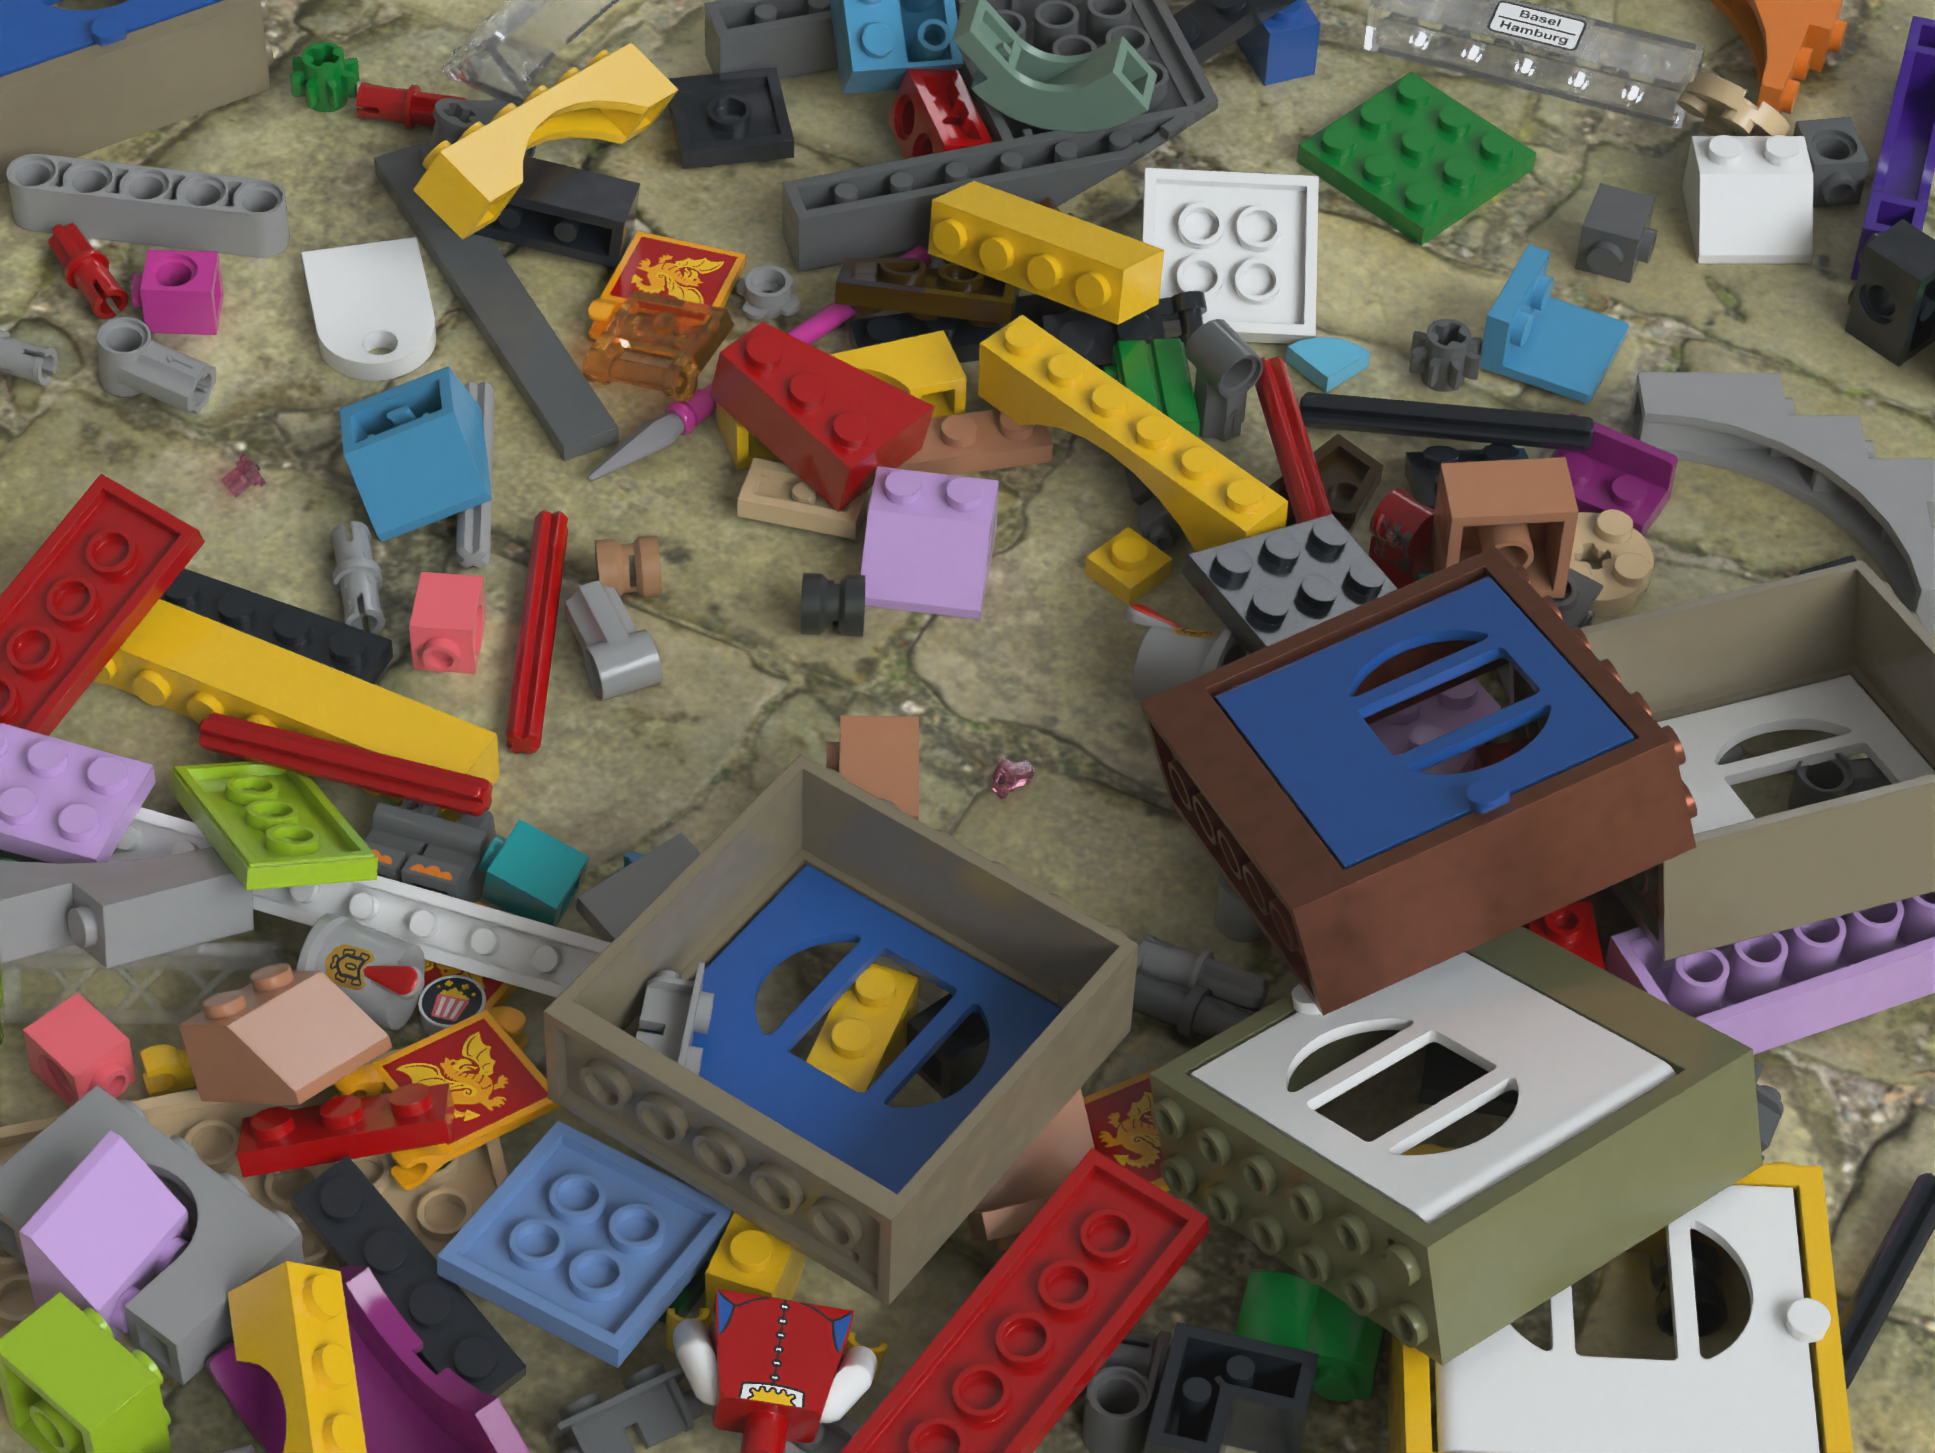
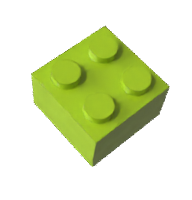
M59 1292L0 1339V1386L10 1428L38 1453H172L168 1431L171 1418L163 1405L160 1385L163 1384L164 1380L160 1370L143 1351L135 1349L130 1353L116 1341L107 1322L94 1309L86 1307L80 1310Z

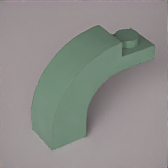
M969 0L963 3L952 40L957 44L963 57L977 66L971 89L980 98L1003 114L1028 125L1046 130L1091 132L1118 126L1148 111L1157 74L1123 35L1085 54L1072 56L1056 55L1039 50L1025 42L986 0Z

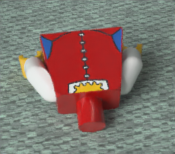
M717 1289L710 1324V1310L708 1308H700L699 1315L696 1318L680 1317L675 1314V1308H668L666 1315L664 1342L666 1349L676 1354L696 1398L711 1405L713 1426L719 1430L743 1434L740 1453H785L786 1441L805 1444L814 1442L820 1423L839 1421L864 1395L871 1384L878 1379L888 1348V1343L881 1341L879 1347L876 1348L865 1347L855 1341L856 1333L850 1331L854 1310Z

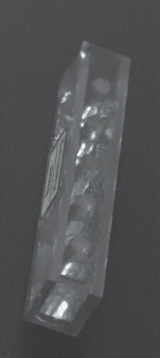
M1372 0L1368 10L1364 49L1679 129H1682L1688 112L1677 104V100L1693 75L1696 76L1698 72H1701L1706 48L1703 45L1522 0Z

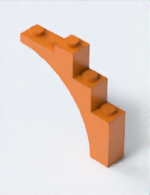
M1710 0L1730 20L1747 45L1757 72V107L1759 108L1764 101L1780 114L1782 112L1791 114L1794 109L1800 88V82L1795 79L1805 81L1809 69L1822 72L1829 52L1839 54L1848 26L1847 21L1839 20L1843 0Z

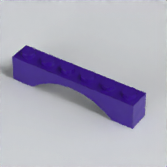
M1912 17L1850 279L1856 281L1861 265L1858 261V255L1870 236L1877 232L1882 234L1902 219L1919 230H1923L1935 172V20Z

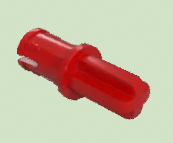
M362 82L356 98V106L362 108L356 110V115L360 119L367 118L404 123L406 129L414 130L416 124L434 127L436 120L432 113L438 100L442 98L467 99L464 97L421 92L418 85H411L409 89Z
M60 223L52 228L53 235L48 239V244L65 268L64 277L67 283L72 288L80 290L96 317L100 319L114 318L116 314L106 299L111 297L117 308L122 312L128 304V296L110 273V263L107 257L101 251L93 249L82 231L74 223L64 227Z

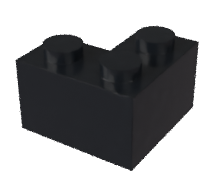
M1177 1322L1147 1434L1144 1453H1225L1227 1445L1258 1453H1300L1312 1403L1319 1354Z

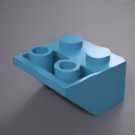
M829 0L842 94L899 90L908 68L956 70L962 68L964 64L963 55L959 51L957 44L952 40L958 23L955 0Z
M449 366L339 409L343 454L376 535L382 542L492 500L482 410Z

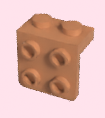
M1081 1088L967 1216L972 1240L989 1241L995 1239L998 1251L1008 1250L1091 1148L1095 1149Z

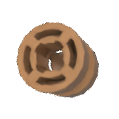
M657 535L638 537L630 544H619L615 539L595 540L597 581H600L606 587H615L619 597L624 593L637 592L643 598L662 596L661 564ZM632 555L635 580H630L628 556Z

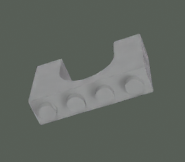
M96 1085L0 1166V1247L26 1266L19 1235L21 1228L109 1131L122 1136L187 1209L189 1222L196 1229L191 1242L184 1252L124 1305L132 1347L143 1351L159 1368L184 1386L206 1366V1362L211 1355L233 1341L227 1292L285 1261L304 1264L303 1236L297 1224L286 1213L278 1209L273 1211L266 1209L251 1198L248 1190L235 1176L228 1172L218 1174L203 1163L195 1150L183 1138L177 1135H172L169 1138L151 1125L143 1111L128 1099L118 1101Z

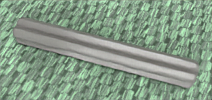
M470 381L465 384V388L482 410L492 492L494 388L485 381L480 384ZM492 500L457 513V562L466 569L471 566L483 568L490 561Z

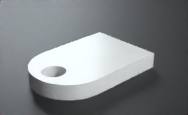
M417 237L301 252L303 272L319 351L322 358L331 368L351 378L380 381L406 375L427 361L435 348L436 327ZM376 348H389L393 350L384 355L368 353Z

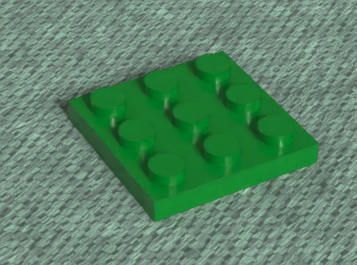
M1409 72L1298 145L1296 162L1422 246L1534 169L1536 152L1418 75Z

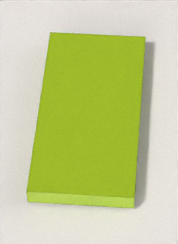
M252 761L185 765L170 768V792L246 890L377 880L378 857L310 776Z

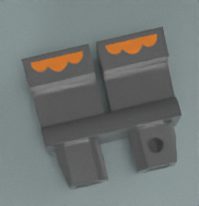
M402 799L397 806L378 803L373 814L372 830L364 839V842L378 857V876L476 903V901L479 902L483 894L486 873L479 870V866L488 847L496 837L494 818L490 811H484L479 817L460 813L456 821L453 822L441 818L440 808Z

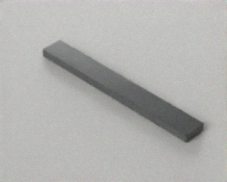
M422 143L375 157L376 175L563 460L566 461L619 443V427L492 238L472 234L462 240L413 191L427 171L422 166L423 161L419 155Z

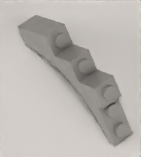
M1638 372L1630 410L1633 438L1671 453L1677 459L1728 469L1770 484L1814 507L1846 531L1878 565L1898 599L1910 612L1913 611L1918 615L1922 625L1929 633L1935 632V459L1875 458L1873 441L1865 440L1860 415H1795L1793 399L1791 397H1784L1780 373Z
M213 847L169 856L117 862L62 864L0 860V963L76 944L105 968H110L254 930L252 890H246Z

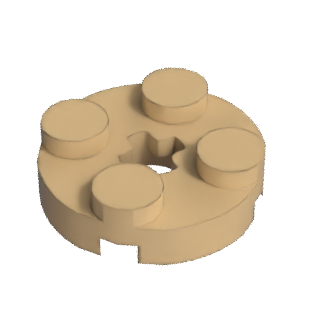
M1698 72L1696 76L1693 75L1677 100V104L1682 109L1698 118L1704 119L1700 128L1709 136H1786L1790 130L1787 120L1769 104L1763 101L1758 108L1744 98L1747 90L1710 73Z
M1614 509L1605 510L1601 513L1580 512L1578 513L1569 568L1603 585L1602 591L1589 608L1595 612V617H1609L1624 613L1637 604L1638 595L1647 591L1650 585L1654 567L1652 549L1644 536L1633 528V520L1625 512ZM1581 560L1597 561L1601 563V568L1591 569L1588 562H1581Z

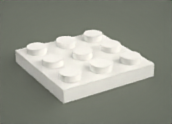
M1145 168L1142 242L1164 249L1159 299L1172 297L1187 291H1202L1205 294L1207 312L1202 314L1203 323L1205 324L1215 319L1225 320L1245 342L1293 344L1300 340L1315 338L1319 176ZM1179 320L1162 322L1165 338L1177 337L1182 334Z

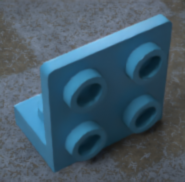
M1528 244L1487 315L1480 368L1583 403H1589L1622 346L1628 333L1629 324L1550 297L1554 285V278L1547 276L1550 251Z

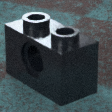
M1904 219L1882 234L1879 232L1873 234L1862 246L1858 255V261L1861 265L1856 285L1848 297L1850 310L1845 327L1847 333L1898 367L1935 341V240Z

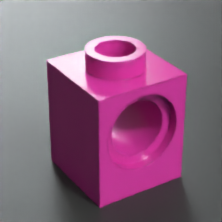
M148 249L143 273H135L133 276L132 302L135 309H143L144 323L148 326L151 333L217 335L224 297L219 253L212 251Z

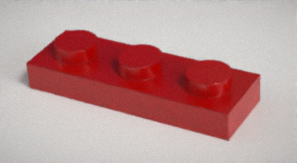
M412 1083L401 1086L392 1093L358 1098L354 1095H341L329 1099L322 1105L292 1110L286 1107H271L258 1112L254 1116L245 1117L242 1120L236 1153L242 1176L244 1178L338 1162L347 1155L351 1159L450 1143L455 1109L449 1083L433 1086Z

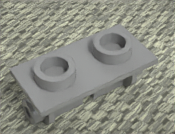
M701 962L698 963L695 981L682 979L678 973L671 970H661L646 983L639 1028L663 1032L664 1034L659 1035L637 1031L636 1034L638 1040L697 1075L700 1073L703 1048L692 1046L694 1032L708 1034L715 993L702 991L706 963Z

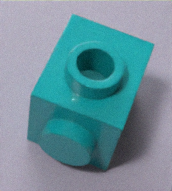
M519 819L507 839L500 835L493 839L480 863L479 870L486 873L482 898L513 915L556 927L583 884L589 856Z

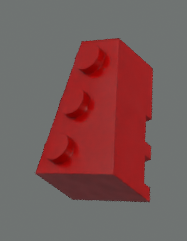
M761 322L720 351L710 392L711 398L838 512L873 486L877 466L897 468L922 449L935 407L765 322Z

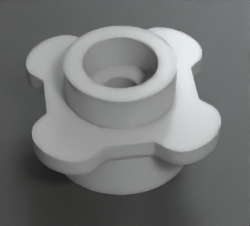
M763 265L752 269L747 273L746 277L740 279L737 283V293L742 295L745 300L743 314L753 320L762 318L772 319L781 314L785 316L795 314L800 308V301L792 295L791 289L793 288L794 280L789 273L777 266Z

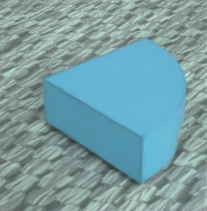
M1330 337L1300 340L1287 346L1286 362L1326 393L1368 368L1370 352L1365 348L1350 341Z

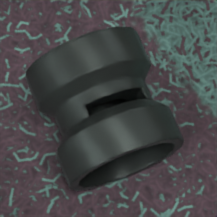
M803 573L801 634L820 635L825 629H832L833 626H838V630L844 636L863 637L866 575L847 574L840 580V584H835L834 580H828L822 573Z

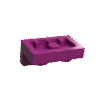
M1594 422L1593 444L1588 451L1555 449L1550 458L1566 457L1579 513H1601L1609 509L1625 512L1632 518L1633 528L1645 536L1670 500L1678 462L1677 457L1671 453Z

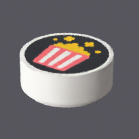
M450 975L434 980L424 988L419 997V1012L424 1030L431 1036L482 1012L486 1004V995L478 982L466 976Z

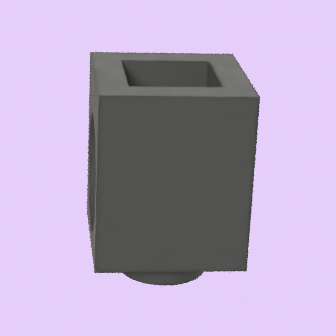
M1851 117L1796 121L1793 136L1805 137L1813 171V208L1860 204L1870 161Z

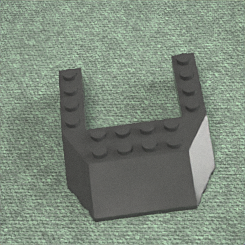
M720 0L704 3L705 56L713 74L776 68L779 79L839 68L829 0ZM955 0L957 19H959L963 3L969 0ZM986 0L1020 38L1031 46L1047 53L1064 56L1085 54L1123 35L1157 74L1148 111L1118 126L1091 132L1053 131L1031 126L998 111L971 89L977 66L963 57L964 64L962 68L956 70L959 71L993 143L782 182V235L798 272L842 264L845 258H873L909 251L918 245L928 247L932 199L972 181L980 182L1035 203L1050 197L1058 207L1131 165L1218 109V98L1165 0Z

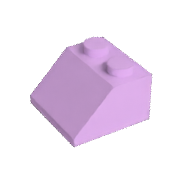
M877 466L868 508L861 575H866L865 606L980 620L997 531L999 481Z
M112 1131L105 1135L19 1231L36 1310L61 1292L80 1310L90 1307L98 1312L111 1328L116 1341L124 1332L129 1333L124 1305L173 1263L192 1240L187 1209L123 1137Z

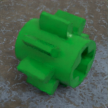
M318 42L306 47L302 52V57L292 58L293 72L290 73L292 96L301 97L305 95L308 108L318 112H334L346 105L348 97H357V82L360 81L358 59H344L342 47L330 42Z

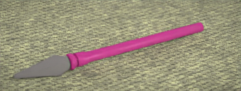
M920 245L899 257L919 259L926 264V267L931 264L930 254H928L926 248ZM833 301L787 332V334L811 345L859 312L853 310L850 305L835 304V301ZM712 383L702 390L698 389L678 400V402L670 403L666 407L664 414L642 423L587 476V480L593 482L670 446L679 435L684 436L691 433L694 427L711 416L716 409V401L710 397Z

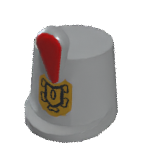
M1130 604L1127 609L1126 620L1150 627L1139 649L1133 672L1132 694L1135 700L1139 702L1246 656L1247 650L1228 627L1222 633L1182 627L1143 604Z
M329 913L319 918L308 933L296 971H322L381 1028L399 1030L407 1023L414 1012L425 983V959L420 946L362 925L351 918Z

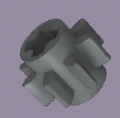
M1454 319L1433 321L1427 329V334L1420 331L1413 333L1409 371L1410 373H1421L1422 382L1432 390L1439 392L1459 390L1464 383L1465 377L1473 380L1478 378L1482 339L1477 337L1471 338L1469 328L1460 321Z

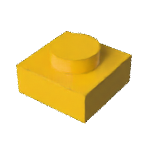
M1128 526L1086 556L1085 574L1130 606V604H1133L1171 576L1173 558Z

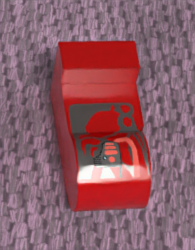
M1401 488L1392 490L1382 499L1375 509L1369 525L1370 532L1373 534L1371 536L1369 557L1398 589L1418 581L1419 574L1434 573L1430 555V542L1435 510L1414 500L1408 492Z

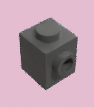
M1600 183L1582 226L1575 269L1631 283L1639 261L1648 264L1654 250L1658 230L1651 229L1650 225L1656 198Z

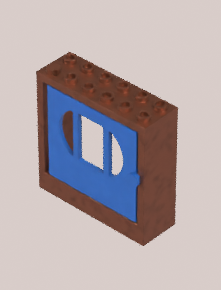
M1496 547L1140 702L1172 806L1323 1016L1696 848L1690 819L1697 816V807L1689 788L1681 779L1679 766L1685 763L1686 758L1677 734L1669 725L1662 728L1653 719L1649 706L1643 696L1637 691L1630 694L1626 690L1611 661L1608 659L1600 661L1593 654L1583 631L1577 626L1570 628L1563 621L1560 610L1552 597L1549 595L1541 597L1531 585L1529 574L1522 565L1514 567ZM1509 662L1537 693L1400 755L1391 754L1369 726L1376 721ZM1549 715L1542 731L1532 742L1501 762L1482 769L1457 774L1420 773L1422 770Z

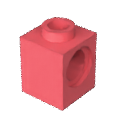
M434 572L420 573L409 624L413 669L436 672L476 673L486 624L483 576Z
M78 992L23 1029L31 1072L69 1107L74 1105L96 1085L117 1099L125 1092L129 1085L136 1081L129 1038Z

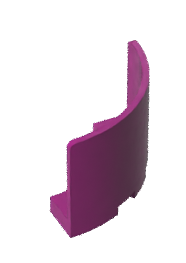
M340 1265L335 1269L341 1271L367 1453H530L498 1397L489 1395L470 1385L449 1367H446L436 1375L419 1359L416 1354L423 1349V1341L392 1304L369 1267ZM233 1340L208 1358L206 1368L234 1412L264 1452L283 1453L287 1420L280 1388L272 1375L260 1365L236 1361Z

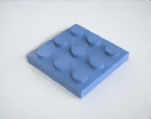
M557 1121L437 1255V1275L618 1368L716 1251L734 1211L708 1195Z

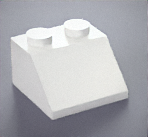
M1785 135L1692 136L1682 191L1697 263L1811 264L1813 252V171L1805 137Z

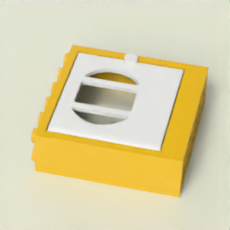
M1422 1144L1414 1146L1400 1155H1427L1458 1148ZM1785 1161L1769 1164L1763 1163V1166L1627 1250L1655 1252L1667 1244L1675 1360L1591 1357L1577 1354L1575 1350L1572 1286H1569L1548 1300L1550 1351L1542 1350L1532 1344L1509 1324L1442 1366L1435 1361L1438 1452H1432L1429 1357L1414 1347L1411 1348L1404 1345L1396 1335L1386 1329L1389 1453H1853L1822 1166L1795 1165ZM1691 1240L1711 1245L1717 1250L1719 1256H1731L1746 1280L1750 1295V1317L1744 1331L1730 1347L1710 1359H1705L1700 1355Z

